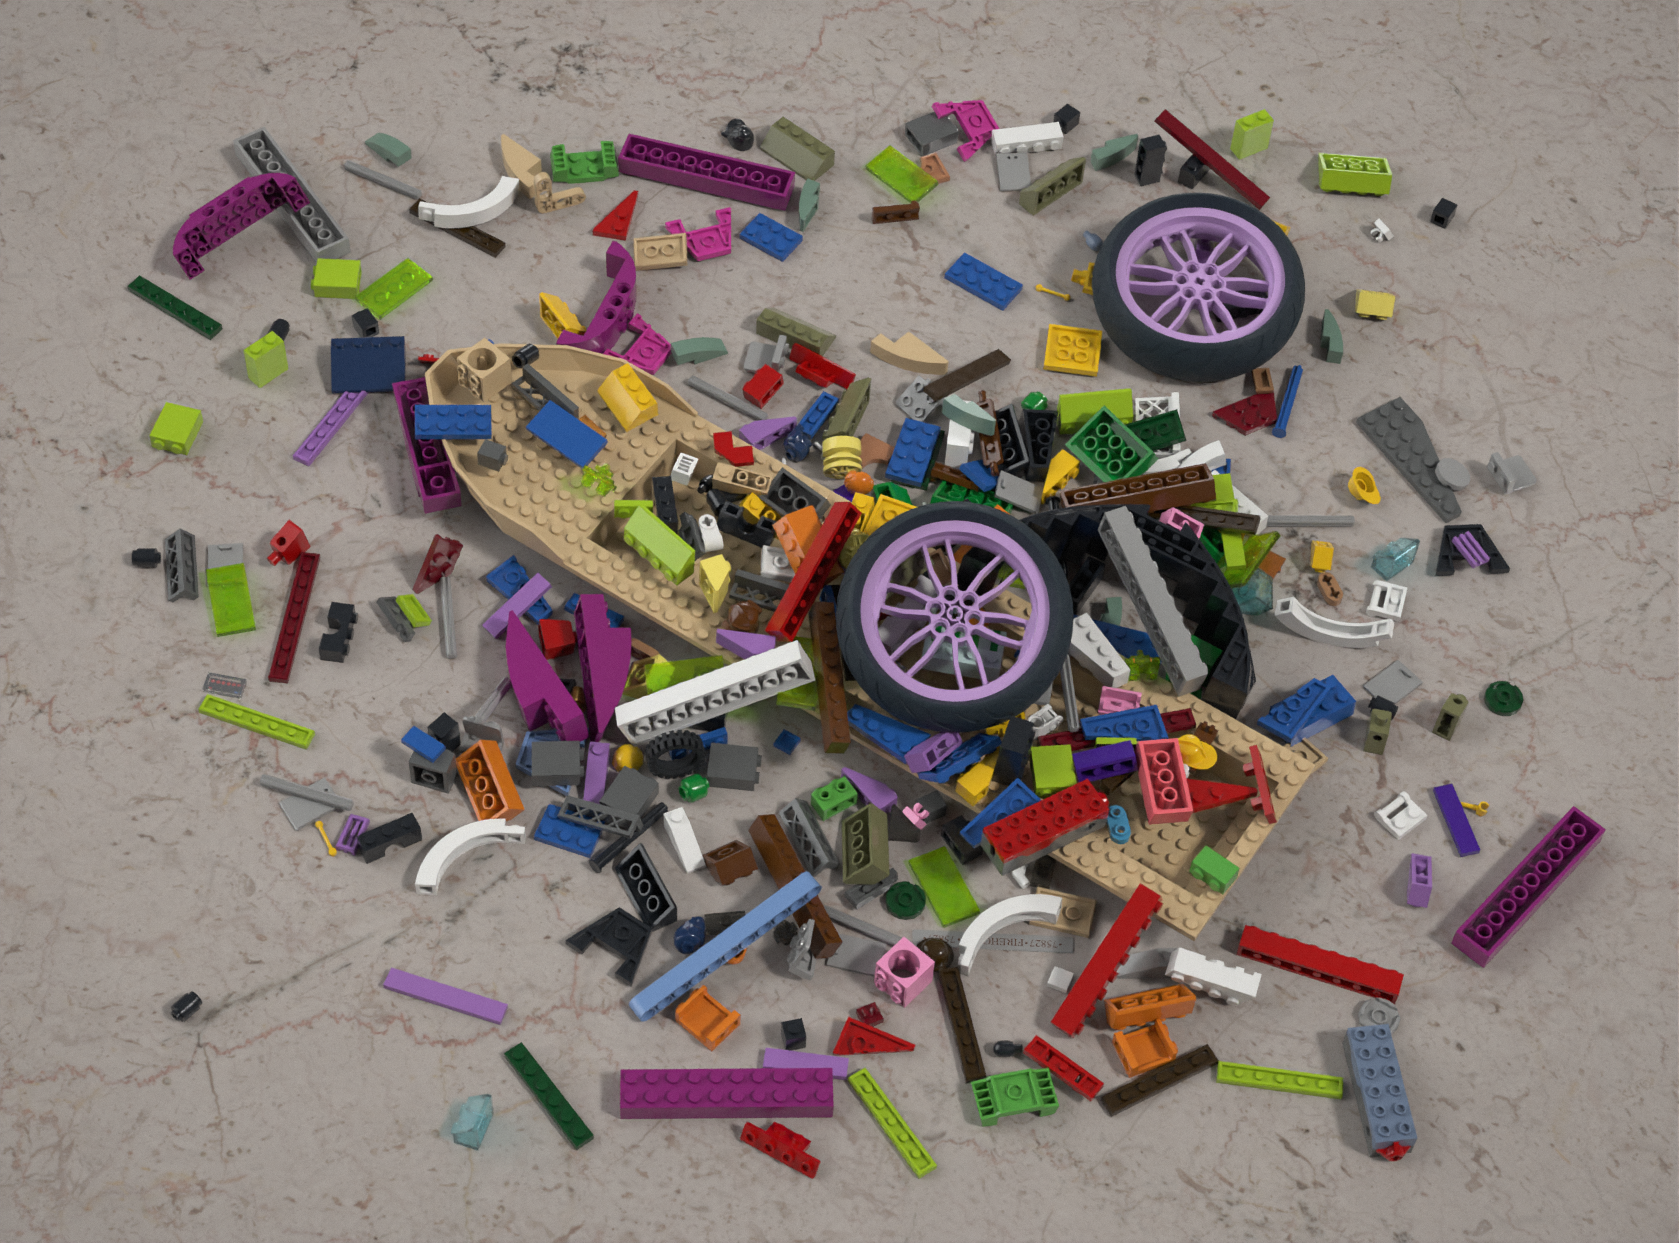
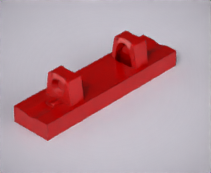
M1257 745L1249 746L1252 762L1243 765V770L1246 777L1256 775L1260 792L1259 797L1251 799V805L1254 811L1264 810L1268 823L1273 824L1277 820L1262 756Z
M1037 1035L1023 1051L1026 1056L1038 1063L1039 1066L1043 1069L1049 1068L1050 1073L1090 1102L1104 1086L1102 1081Z

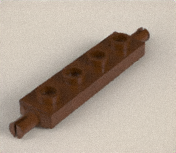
M981 390V392H978L979 402L976 404L996 420L994 435L990 436L979 433L983 463L986 468L991 469L992 476H998V465L1004 462L995 407L992 399L986 398V391Z

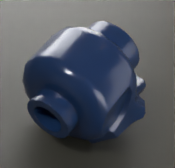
M801 424L793 428L783 443L786 457L796 462L806 458L812 446L810 439L803 435L804 427Z
M692 917V919L686 921L685 924L675 931L673 938L678 952L691 954L704 945L705 921L703 917Z

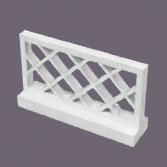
M1172 392L1171 397L1135 398L1136 421L1144 417H1152L1149 413L1153 409L1158 411L1159 414L1177 409L1180 417L1179 392ZM1161 403H1168L1164 410L1158 407ZM1139 404H1148L1150 407L1144 411L1139 407ZM1181 443L1168 446L1169 451L1161 452L1160 450H1154L1153 452L1158 458H1166L1181 452Z

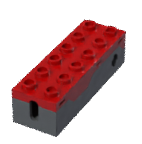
M1088 779L1083 780L983 828L981 846L1001 876L1105 827L1109 814L1108 798L1104 793L1097 792Z

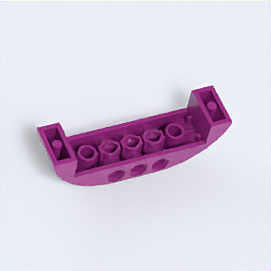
M612 241L606 252L607 277L614 278L615 280L587 331L582 336L563 330L556 345H568L603 354L607 348L611 350L621 334L626 332L628 321L633 319L637 300L636 268L629 252L617 241Z

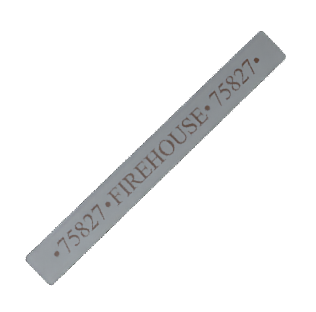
M913 930L912 942H915L917 946L924 939L931 937L940 938L946 941L952 948H959V943L965 932ZM994 933L983 943L980 949L1073 953V938Z

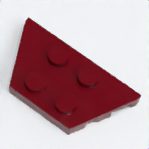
M1274 391L1272 393L1255 394L1215 410L1212 413V417L1224 420L1227 426L1236 429L1244 436L1276 424L1277 414Z
M435 534L412 589L416 594L439 582L441 577L452 574L463 548L460 541L451 540L449 537L442 538L439 534Z

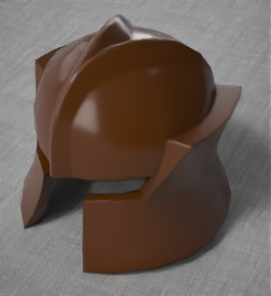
M751 600L740 601L729 607V614L722 622L723 630L756 634L760 625L759 615L763 611Z

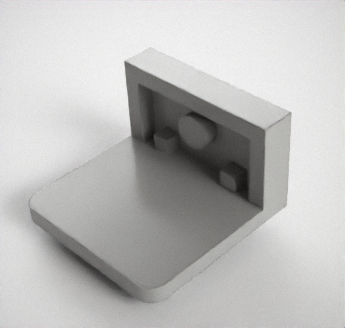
M779 335L777 346L751 342L744 363V370L755 373L764 364H767L780 373L781 368H784L785 365L784 356L788 354L789 344L786 343L787 336Z
M920 375L898 398L896 403L911 418L924 422L939 404L943 406L944 398L937 402L930 398L923 389L924 386L932 383L929 378L925 380Z
M1498 452L1491 454L1487 468L1505 495L1536 484L1537 479L1521 456L1516 455L1503 460Z
M474 716L463 717L462 722L465 734L459 747V753H464L479 740L497 741L499 749L502 751L505 742L502 729L497 723L489 721L481 725L474 721L476 719Z
M812 919L807 924L803 923L798 936L792 938L790 943L792 950L787 958V962H789L788 971L809 981L814 976L816 959L810 949L814 920Z

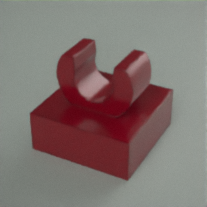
M875 1002L856 1009L860 1022L872 1027L884 1022V1018Z

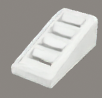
M680 453L671 472L672 481L687 486L697 465L698 458Z

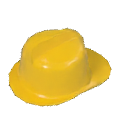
M1356 467L1348 482L1349 491L1357 500H1365L1373 505L1378 504L1381 497L1372 474L1366 468Z
M1186 734L1178 738L1183 764L1200 770L1209 769L1214 766L1217 761V753L1211 745L1200 741L1192 734Z

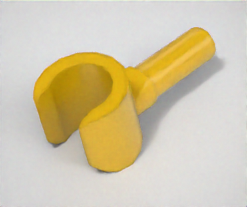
M1482 801L1478 805L1460 802L1462 807L1475 810L1478 816L1482 817L1488 812L1483 810L1489 807L1487 802Z

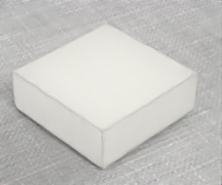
M1054 966L1047 986L1067 993L1074 973Z

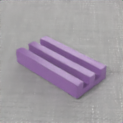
M1469 531L1465 532L1464 535L1460 534L1459 537H1453V544L1472 568L1489 562V556Z
M350 814L335 846L336 850H343L344 853L351 852V855L355 856L358 850L357 837L352 847L351 844L361 822L363 824L358 835L366 832L370 820ZM357 820L346 845H343L353 821Z

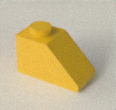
M1312 540L1310 565L1312 568H1315L1314 571L1326 572V570H1331L1334 547L1330 542Z

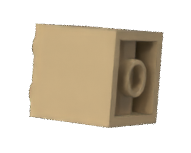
M483 338L457 357L459 384L464 388L466 387L475 398H479L483 402H486L512 383L510 358L486 338Z

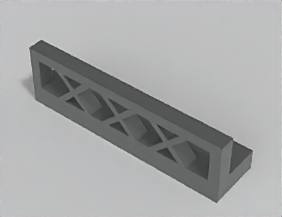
M526 364L522 367L523 376L511 383V387L539 411L551 400L579 419V407L531 365ZM527 382L530 385V389L521 388L519 385ZM532 394L542 395L543 400L534 399L532 397Z
M180 528L165 538L168 601L172 603L182 596L191 600L199 597L195 535Z
M737 569L729 598L737 601L751 600L760 608L775 612L778 606L774 605L772 601L782 600L789 584ZM738 587L747 591L744 595L735 592ZM762 594L766 599L759 601L754 596Z
M567 795L558 813V818L630 839L634 831L640 832L643 827L639 815ZM567 809L576 812L572 815L565 814ZM582 815L592 817V819L586 820ZM601 821H604V822H607V823H610V824H608V825H603V824L601 823ZM619 826L628 828L629 830H628V831L621 830V829L619 828Z
M795 798L779 811L812 876L816 877L825 868L836 869L840 865L807 801ZM792 809L795 812L793 821L789 820L787 813ZM798 824L803 827L802 837L796 833ZM806 840H809L812 844L810 853L805 850ZM815 856L819 857L821 864L816 868L813 866Z

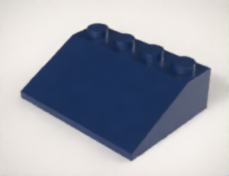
M405 336L331 339L332 394L347 391L349 393H361V391L391 392L393 391L392 383L406 381Z

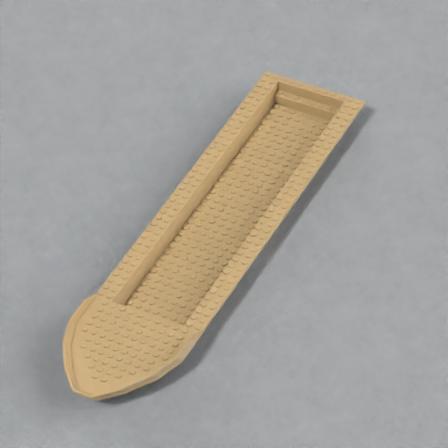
M493 344L510 358L512 383L523 376L522 368H517L513 364L512 356L517 350L527 344ZM533 344L539 350V359L530 365L579 407L578 420L608 441L606 446L583 470L526 430V426L538 414L539 410L511 387V383L486 402L475 398L470 390L459 384L457 357L471 347L447 350L425 372L429 405H491L492 439L486 440L506 446L508 455L506 465H503L499 472L478 465L477 452L485 439L441 440L453 468L466 483L470 494L505 534L728 666L744 660L717 644L716 633L717 629H723L722 622L728 617L729 607L740 602L729 598L737 569L761 576L762 548L719 530L723 538V549L706 552L694 562V573L676 586L672 581H668L661 571L656 570L646 558L641 557L633 546H629L625 542L624 527L630 518H614V500H653L651 492L652 477L671 476L672 469L680 453H684L698 458V462L687 486L672 481L678 530L682 527L679 515L684 512L696 519L698 527L699 518L705 514L712 515L717 523L718 517L714 515L706 502L707 493L700 494L697 488L702 478L709 474L714 475L718 462L733 466L727 459L716 454L714 449L713 433L727 431L700 417L698 412L667 383L624 359L568 345ZM626 363L631 366L656 400L659 414L628 432L624 430L597 392L609 374ZM527 382L519 385L521 388L530 389V385ZM532 394V397L534 399L543 400L542 395ZM732 435L733 447L752 446ZM753 446L754 465L738 467L772 476L773 479L782 467L825 497L831 504L820 519V522L825 521L835 502H850ZM741 501L733 502V504L739 505L741 503ZM653 505V514L656 516V507ZM774 538L771 547L783 549L780 541ZM932 547L927 548L928 553L935 551ZM722 554L725 561H728L731 566V572H729L730 583H728V592L718 612L713 613L699 585L700 561ZM955 561L956 572L958 573L960 563ZM841 574L827 585H841L844 574ZM917 578L905 587L915 588L918 584ZM776 580V581H779V582H782V583H785V584H789V585H790V583H791V582ZM738 587L735 593L744 595L747 591ZM823 588L819 591L815 601L820 602L819 597ZM1005 590L998 597L981 607L987 612L1009 614L1026 620L1030 619L1032 612L1031 603L1008 590ZM895 593L885 600V605L895 607L898 602L903 603L906 596ZM762 594L754 596L759 601L766 599ZM775 600L772 602L774 605L778 606L781 600ZM761 608L763 612L759 615L760 625L756 634L769 635L765 629L774 612ZM807 614L792 642L798 640L811 660L815 681L777 695L821 720L809 615ZM885 619L878 621V628L884 622ZM929 621L926 622L924 627L929 625ZM989 623L987 626L988 629L1007 632V638L1019 642L1023 640L1024 627L1006 623ZM925 639L911 646L894 661L903 672H908L922 658ZM776 641L775 648L783 646L789 642ZM1004 646L999 677L1016 663L1017 658L1014 657V653L1017 649ZM1119 654L1130 668L1128 683L1118 687V689L1142 693L1140 708L1157 704L1160 714L1191 708L1196 728L1167 733L1168 739L1180 738L1186 734L1193 735L1200 722L1203 723L1204 721L1208 722V726L1214 725L1215 729L1219 730L1211 745L1217 753L1216 763L1209 769H1197L1195 775L1189 773L1187 779L1256 787L1258 794L1255 797L1192 813L1188 822L1149 825L1138 771L1109 796L1099 788L1101 779L1091 781L1095 790L1104 793L1108 798V808L1117 805L1126 811L1131 830L1129 841L1125 844L1114 843L1110 838L1106 824L1105 827L1047 855L1127 902L1140 883L1161 895L1163 899L1161 910L1158 914L1154 913L1152 917L1195 941L1310 777L1316 765L1190 693L1178 697L1172 683ZM1071 655L1069 657L1080 726V719L1100 715L1098 714L1102 686L1105 685L1095 678L1089 669L1079 665V661ZM842 667L847 712L854 704H857L931 734L930 738L940 733L906 723L882 709L864 692L857 681H845ZM920 669L912 676L913 679L931 687L959 690L954 674ZM1060 672L1053 681L1049 704L1058 716L1061 715L1063 717V721L1059 727L1046 735L1069 731ZM962 676L965 689L982 686L981 679ZM1032 704L1024 711L1025 720L1028 721V718L1044 707V705ZM849 726L850 738L919 778L917 773L911 772L908 764L905 765ZM982 729L972 732H959L962 741L965 742L978 733L987 734V731ZM1033 740L1032 747H1039L1037 740ZM1257 745L1262 756L1277 820L1273 824L1268 823L1264 810L1254 811L1251 805V799L1259 797L1260 792L1256 775L1246 777L1243 770V765L1252 762L1249 746ZM1092 747V748H1086V749H1081V750H1076V751H1071V752H1072V754H1074V753H1078V752H1082V751L1094 749V747ZM1028 759L1021 781L1034 793ZM973 764L966 766L963 772L953 774L947 782L942 784L922 780L978 814L1008 787L1007 785L991 781L987 795L972 807L955 790L957 778L962 773L966 774L969 772ZM1075 771L1076 783H1079ZM1205 846H1208L1240 868L1237 879L1223 895L1218 891L1212 890L1208 884L1196 879L1189 872L1192 861Z

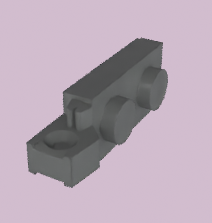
M684 512L679 515L682 527L678 531L680 538L695 550L696 561L705 554V549L696 519Z
M396 597L378 598L376 603L393 628L396 629V632H400V637L405 642L412 641L415 631L411 622L395 601Z
M891 868L889 876L875 885L857 884L845 892V898L858 910L893 886L892 884L898 880V873L894 868Z

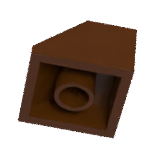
M734 840L702 855L714 880L724 886L734 883L735 879L739 877H748L753 874L752 871L758 869L751 847L738 840Z

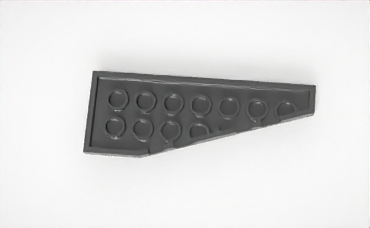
M1401 397L1357 418L1356 423L1445 523L1461 515L1462 511L1453 490L1449 485H1443L1435 474L1436 465L1440 460L1423 421Z

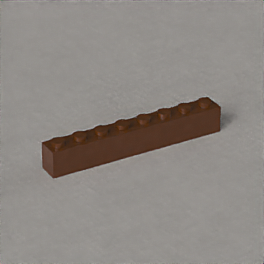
M815 601L808 615L825 753L844 754L851 740L834 602Z
M775 814L758 815L748 831L780 890L804 873L805 870ZM815 896L792 913L799 929L803 923L807 924L810 919L814 920L810 949L815 959L832 957L843 942L819 896Z

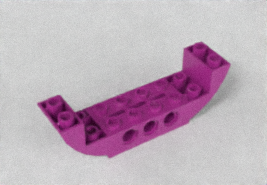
M267 173L252 178L247 177L189 214L190 217L182 225L174 240L173 256L189 280L205 271L198 261L202 256L286 202L297 212L309 204L310 201L296 178L289 174Z

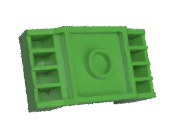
M601 141V151L565 153L564 144L552 146L550 159L553 182H567L568 184L605 181L607 178L619 176L613 141Z
M1049 1068L1008 1072L971 1082L983 1127L997 1125L999 1117L1038 1111L1040 1117L1055 1114L1059 1107Z

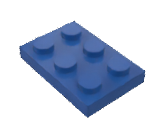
M759 213L740 233L739 239L783 262L803 241V236Z
M549 804L535 832L534 840L591 858L603 831L558 818V813L561 807ZM567 810L565 814L572 815L576 812ZM582 815L586 820L592 819V817Z

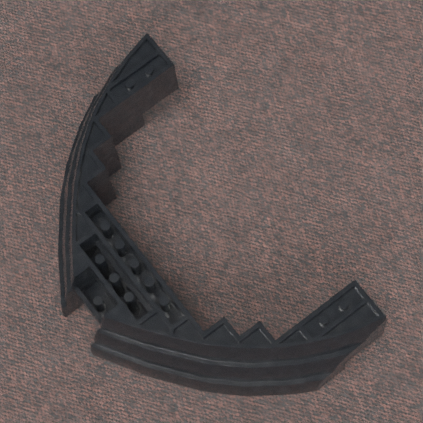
M1151 505L1074 506L1045 511L1020 519L1021 522L1031 528L1049 546L1059 563L1064 557L1081 565L1087 553L1105 561L1109 552L1098 532L1099 525L1105 512L1126 506L1134 517L1136 528H1139L1142 533L1144 544L1149 547L1150 556L1156 562L1158 571L1177 582L1172 595L1188 603L1182 616L1198 623L1194 636L1223 650L1220 662L1201 700L1228 716L1237 719L1256 682L1245 621L1227 579L1203 543L1186 522L1181 531H1178L1148 516ZM972 547L962 558L957 573V585L962 584L967 589L979 572L997 556L986 550ZM1005 561L1000 562L983 579L975 593L982 596L996 588L1006 579L1012 568Z

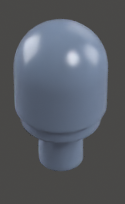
M1085 231L1083 236L1086 238L1087 245L1093 251H1099L1103 244L1102 239L1097 234Z

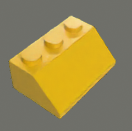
M543 292L539 293L540 317L557 339L563 330L584 336L587 331L585 326L580 325L576 315L569 311L568 305L565 302H562L558 296Z
M628 363L612 371L597 390L600 397L626 432L659 415L656 400Z

